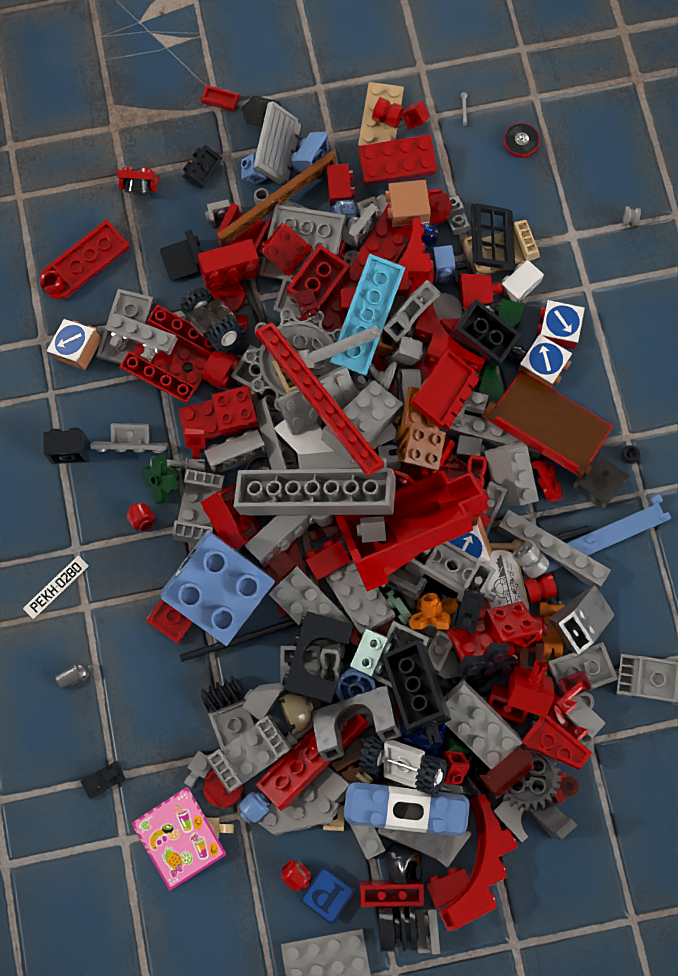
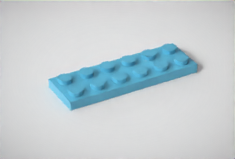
M369 254L337 342L374 326H378L382 333L405 267ZM380 337L332 356L329 363L340 367L345 365L348 370L366 376Z

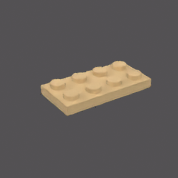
M369 82L358 149L362 145L396 140L397 128L389 127L385 122L379 123L372 120V113L380 97L389 100L390 104L397 103L401 105L404 87Z

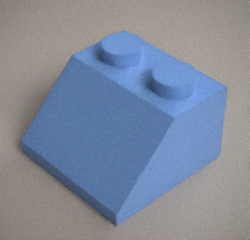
M311 132L307 138H303L300 149L292 155V170L301 173L329 152L327 132Z

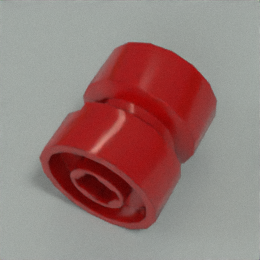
M380 97L374 107L372 120L379 123L385 122L387 126L396 129L402 118L404 106L397 103L390 104L389 100Z
M550 572L541 574L537 579L527 578L523 580L529 604L540 602L542 597L550 599L557 596L556 585Z

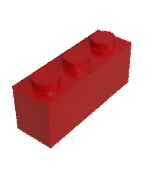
M422 879L406 880V885L391 883L389 880H360L361 907L424 906Z

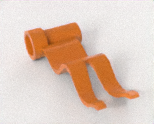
M538 602L537 615L543 617L544 624L548 625L547 635L542 636L543 654L541 661L547 664L552 649H554V659L563 655L562 639L549 621V618L565 605Z

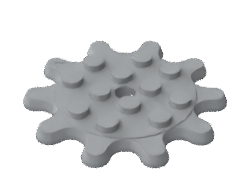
M288 307L281 310V323L276 327L296 353L309 349L311 353L337 342L341 329L326 332L322 328L324 316L320 310L315 316L308 317L305 321H299L296 319L293 310ZM262 322L258 323L255 327V333L257 329L267 324ZM262 344L259 349L247 350L244 353V360L260 368V375L251 383L252 389L255 392L272 389L276 393V399L286 395L272 364V361H275V359ZM329 357L315 363V369L311 370V372L318 379L340 366L329 363L331 359ZM275 399L274 406L278 411H281Z

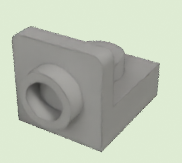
M229 200L207 204L208 211L205 214L207 222H211L213 228L216 227L214 218L225 217L230 207Z

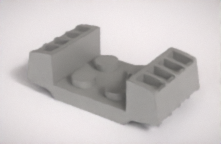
M186 470L184 477L185 489L178 521L174 522L173 540L197 544L207 530L213 533L212 523L200 502L224 489L225 476Z
M621 654L617 696L647 698L671 702L672 705L678 706V662Z
M269 715L255 723L253 728L230 744L207 757V761L227 792L231 793L291 751L292 747Z

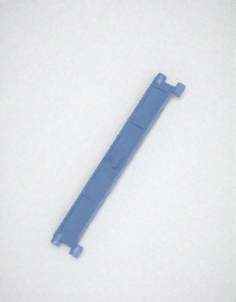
M660 495L650 498L653 506L566 544L588 556L670 520L671 516L668 512L663 513L659 505L663 500ZM545 556L549 561V566L544 573L563 567ZM520 566L523 580L530 578Z

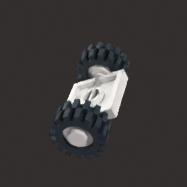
M375 735L367 738V743L365 742L363 745L364 749H361L362 755L359 756V759H361L359 765H361L360 769L376 776L381 775L382 771H384L385 778L416 788L418 791L431 796L437 795L438 791L442 789L441 785H444L445 773L448 769L446 768V760L430 754L425 757V751L394 740L382 742L380 737Z

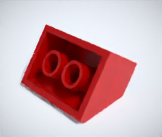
M235 483L216 492L200 503L220 539L232 548L237 549L248 543L262 528L254 515H240L234 508Z

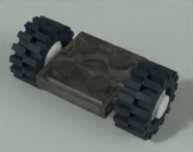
M195 287V291L190 289L189 294L186 292L184 294L186 298L182 297L181 299L183 303H180V309L193 327L204 339L208 338V341L219 353L227 354V351L231 353L233 348L237 350V345L241 346L242 344L240 340L245 338L243 336L245 331L238 323L237 317L219 298L215 299L203 287H200V289Z

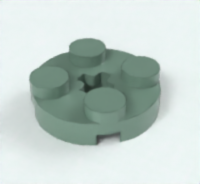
M392 589L386 593L388 597L385 599L392 609L397 608L399 613L396 615L404 626L407 623L410 626L409 617L412 615L397 595L393 597L395 591Z

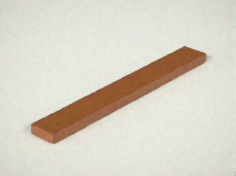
M332 151L327 153L219 232L217 239L221 247L227 245L273 211L276 204L281 205L325 173L327 165H335V154Z

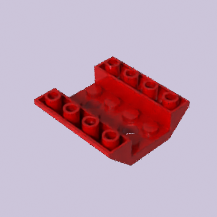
M156 305L148 318V325L177 336L178 340L171 354L160 351V353L154 355L151 362H148L140 356L144 353V346L137 343L132 352L128 351L119 368L187 404L203 381L201 374L205 375L206 373L203 368L213 351H218L208 341L209 337L207 335L209 332ZM186 364H190L193 367V370L191 372H185L183 370V366Z

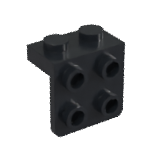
M192 230L185 231L187 240L160 249V254L171 281L200 273L198 254L203 253V251L199 252L198 246L201 245L198 236H194Z

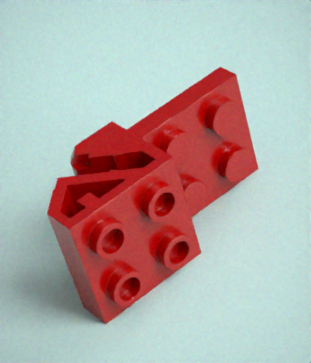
M249 385L212 394L213 400L178 409L184 437L186 429H205L206 441L223 436L228 438L241 434L242 429H251L259 424Z
M523 601L487 609L484 620L478 621L475 633L453 627L447 629V635L460 661H462L464 656H482L490 643H508L510 651L506 656H513L515 648L512 642L526 648L538 638L539 629Z

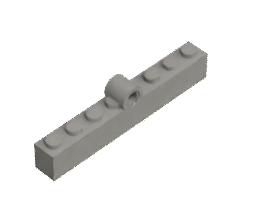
M277 515L245 547L266 567L275 561L277 555L287 550L292 541L302 536L305 529L311 524L317 523L322 527L328 526L333 522L334 515Z

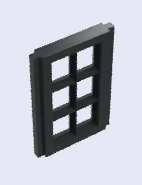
M472 203L473 263L480 266L514 270L515 251L512 211L506 208ZM481 212L490 214L491 226L481 224ZM494 215L503 216V228L494 226ZM482 229L491 230V242L482 241ZM494 231L504 232V245L495 243ZM482 245L492 247V259L483 258ZM495 248L504 249L505 261L496 260Z

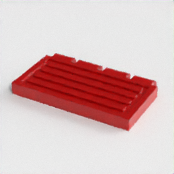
M446 348L410 405L438 428L443 427L449 430L455 417H457L478 383L479 377L475 375L476 371L450 348Z

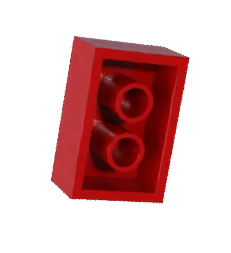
M252 239L198 254L200 272L207 290H216L227 284L233 285L241 280H251L259 276V260Z
M319 244L286 288L287 295L295 300V293L312 288L316 301L320 304L321 311L350 273V265Z

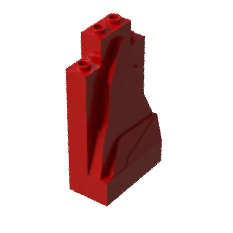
M441 470L415 481L413 484L396 489L393 514L335 515V518L365 589L368 592L389 583L387 576L414 559L419 553L473 531L471 524L474 521L473 516L488 510L487 501L490 499L487 491L483 489L479 478L475 479L472 472L452 480L451 476L447 477L444 471ZM384 516L386 541L362 543V536L357 534V525L361 524L360 518Z

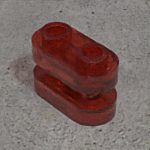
M536 641L534 646H527L526 648L515 644V655H518L516 666L532 671L536 660H539V665H541V662H544V641ZM528 654H534L533 666H528Z

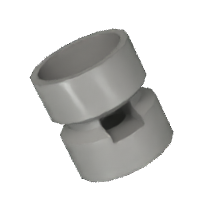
M527 541L521 544L512 556L528 577L535 578L546 571L549 561L543 553H539L538 547L532 541Z

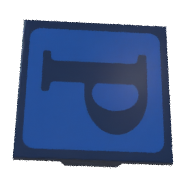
M322 866L299 901L333 926L356 890Z

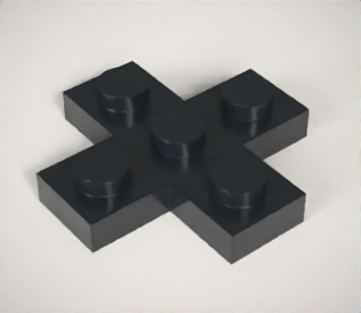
M490 643L482 656H464L456 670L459 675H468L465 681L472 688H484L492 675H509L518 662L515 656H506L510 651L508 643Z

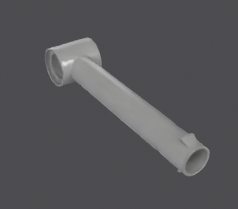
M374 326L311 353L309 349L297 352V354L307 367L313 370L315 369V363L381 337V332L378 326Z

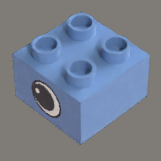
M207 530L160 594L162 600L227 646L274 584L275 580L210 530Z

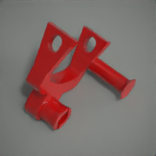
M579 680L562 697L554 695V700L547 714L578 741L589 732L588 729L571 725L563 712L568 715L578 706L577 702L570 700L581 690L586 689L585 685Z

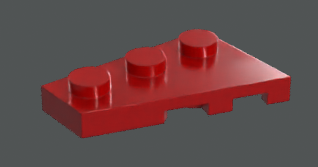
M548 715L547 717L541 716L522 739L521 744L526 748L578 770L592 754L588 748Z

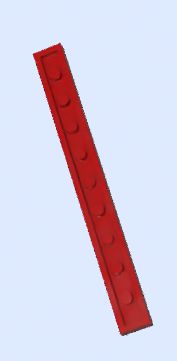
M271 322L257 329L255 335L365 475L368 477L382 469L384 462L276 326Z

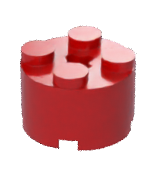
M213 351L203 368L206 373L205 375L201 374V378L221 390L223 388L228 389L233 381L231 375L239 364L240 357L228 351L227 354Z

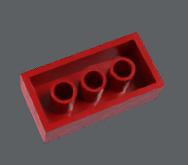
M431 134L362 145L358 149L364 186L435 175L437 171Z

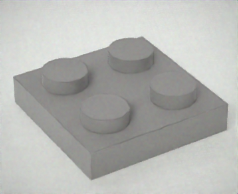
M372 203L369 207H365L362 210L359 220L357 222L354 221L349 227L348 233L351 242L357 248L370 234L380 218L378 208Z

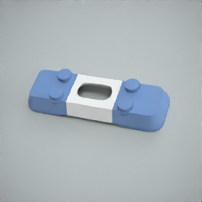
M355 782L350 784L346 791L344 817L352 825L461 836L467 830L470 805L468 798L462 794L438 791L437 795L431 796L417 789ZM397 802L418 803L423 806L424 814L419 820L400 819L394 816L393 807Z

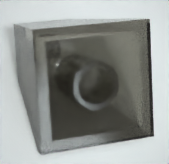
M253 96L241 107L246 123L262 128L268 103L273 101L281 106L280 101Z

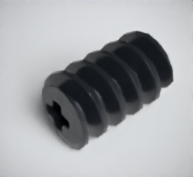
M233 675L230 676L231 682H228L225 678L223 679V686L216 682V689L209 685L208 693L201 689V697L208 713H210L209 707L214 711L217 710V703L224 707V700L231 704V697L236 701L239 700V693L245 697L239 680Z

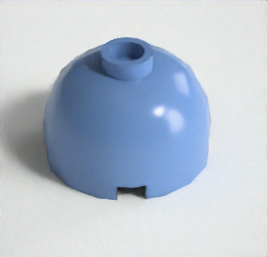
M355 668L347 669L340 676L336 693L341 700H346L358 694L376 689V682L372 676Z

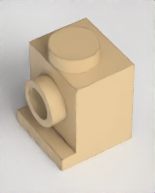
M341 806L337 812L338 818L332 820L330 824L323 825V830L344 831V806Z

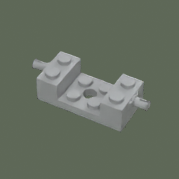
M448 541L419 553L404 568V570L419 578H422L425 573L459 593L456 600L461 603L465 588L485 593L484 598L492 603L497 596L487 590V585L496 569ZM447 563H454L457 569L450 570L447 567Z

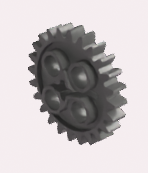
M519 745L518 751L514 750L511 755L500 763L501 766L495 768V771L498 773L494 774V779L499 780L495 782V787L500 788L498 795L505 794L503 801L510 800V807L516 803L518 811H520L522 806H525L526 812L529 811L530 806L535 811H537V805L544 809V801L551 804L552 799L550 796L557 797L555 790H560V785L556 783L561 781V776L557 775L560 773V768H554L557 765V761L550 762V757L529 748L522 750V747ZM519 764L523 768L520 771H515L512 769V766ZM540 765L543 767V770L539 772L534 771L533 766ZM525 775H530L529 781L525 780ZM514 784H520L523 788L520 791H514L511 787ZM535 785H541L543 787V790L540 792H536L532 789V787Z

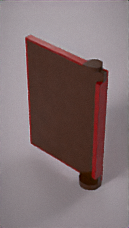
M522 370L499 402L491 401L482 414V417L579 477H582L583 474L585 476L588 475L593 467L590 465L591 461L613 428V425Z

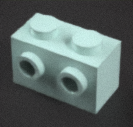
M366 629L350 666L370 676L377 677V674H380L384 668L382 655L390 652L392 649V639L373 630Z

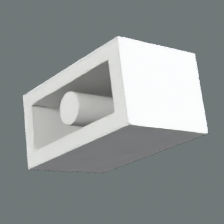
M528 260L524 264L520 263L516 266L511 276L507 275L501 281L502 294L511 301L520 302L542 281L544 274Z

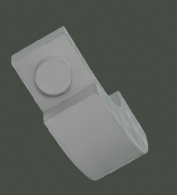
M426 280L395 310L383 329L398 342L411 329L417 317L441 293Z

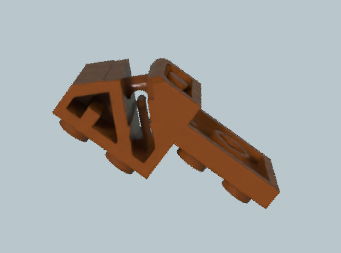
M410 386L407 390L401 425H397L395 441L400 445L396 451L398 460L408 465L431 471H439L446 432L439 431L437 426L410 405L420 389Z

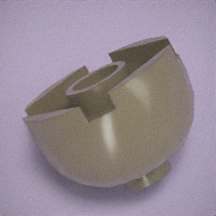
M293 693L278 697L279 703L283 702L281 710L289 729L294 728L291 732L292 735L305 730L311 723V712L314 711L311 701H306L303 696Z

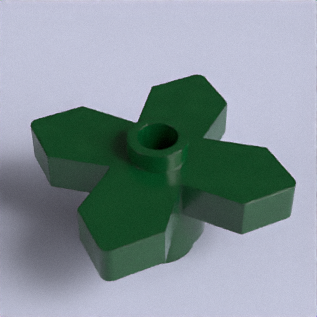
M163 453L155 455L151 460L152 466L145 467L141 471V476L145 483L152 485V497L156 505L164 503L168 499L167 493L173 492L179 487V472L176 468L167 467V461Z

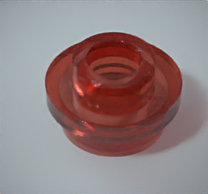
M565 776L558 783L563 795L566 797L574 796L578 792L579 784L574 777ZM567 782L572 784L571 790L565 788Z

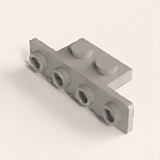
M112 423L111 442L94 441L90 444V449H96L97 452H105L107 449H114L115 452H125L126 449H133V452L152 450L154 453H162L169 447V443L150 442V424Z

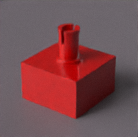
M536 660L532 671L515 666L507 683V705L547 717L555 697L553 678L544 675L547 664L541 662V665H539L540 661Z

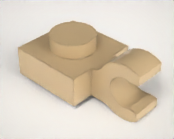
M206 818L218 839L219 833H234V825L220 824V818Z

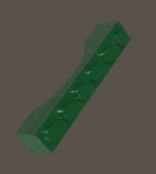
M502 299L501 305L497 304L495 314L512 328L517 329L524 304ZM484 362V373L480 372L478 383L481 384L480 389L475 390V392L489 395L486 403L487 407L491 401L499 402L503 388L498 380L496 367L492 369Z

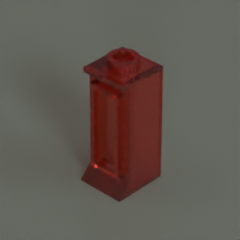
M518 745L517 751L514 750L487 772V775H479L482 783L496 799L535 768L532 761L534 757L527 749L523 751Z

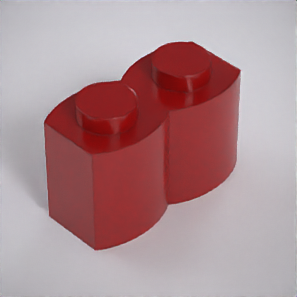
M471 455L467 464L468 473L472 472L475 479L479 478L483 489H485L484 480L487 476L486 457Z

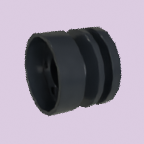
M379 906L380 952H394L396 942H400L402 951H406V941H410L411 951H416L419 927L414 906H408V915H404L403 906L399 907V915H394L392 906Z

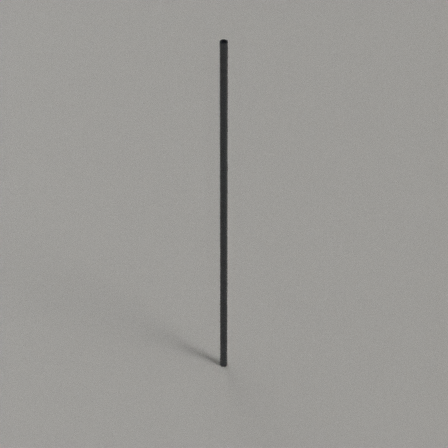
M586 525L555 535L554 537L565 541L590 533V530ZM388 588L380 592L385 598L388 597L386 593L391 591L393 588ZM393 589V590L395 591V594L401 593V592H399V591ZM341 604L335 605L340 611H345ZM293 619L233 637L227 646L218 642L180 654L179 656L181 662L282 631L298 624Z

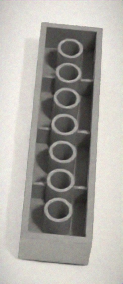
M382 468L368 477L361 469L238 470L234 508L240 515L393 514L396 477L392 468Z

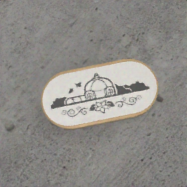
M498 549L491 551L490 560L484 562L496 569L487 585V590L497 595L493 603L488 600L490 607L495 608L523 601L529 611V603L520 565L513 559V554L507 550Z

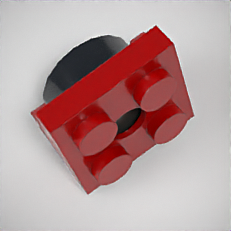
M123 167V170H117L119 189L124 190V192L144 195L157 192L160 176L155 174V171H152V169L141 168V171H137L131 167Z

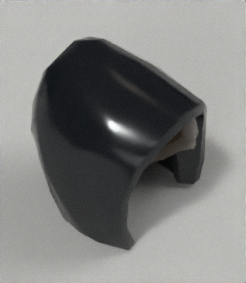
M397 842L390 845L384 861L389 881L395 884L406 885V878L421 880V852Z

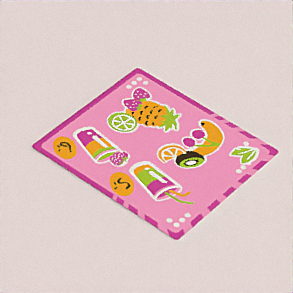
M188 787L132 822L136 833L169 891L226 855L225 850Z

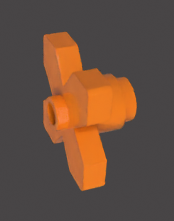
M435 593L425 594L417 602L416 608L418 613L411 616L409 621L411 629H423L431 623L436 629H449L451 624L449 614L456 612L458 606L456 598H445L440 601V598Z

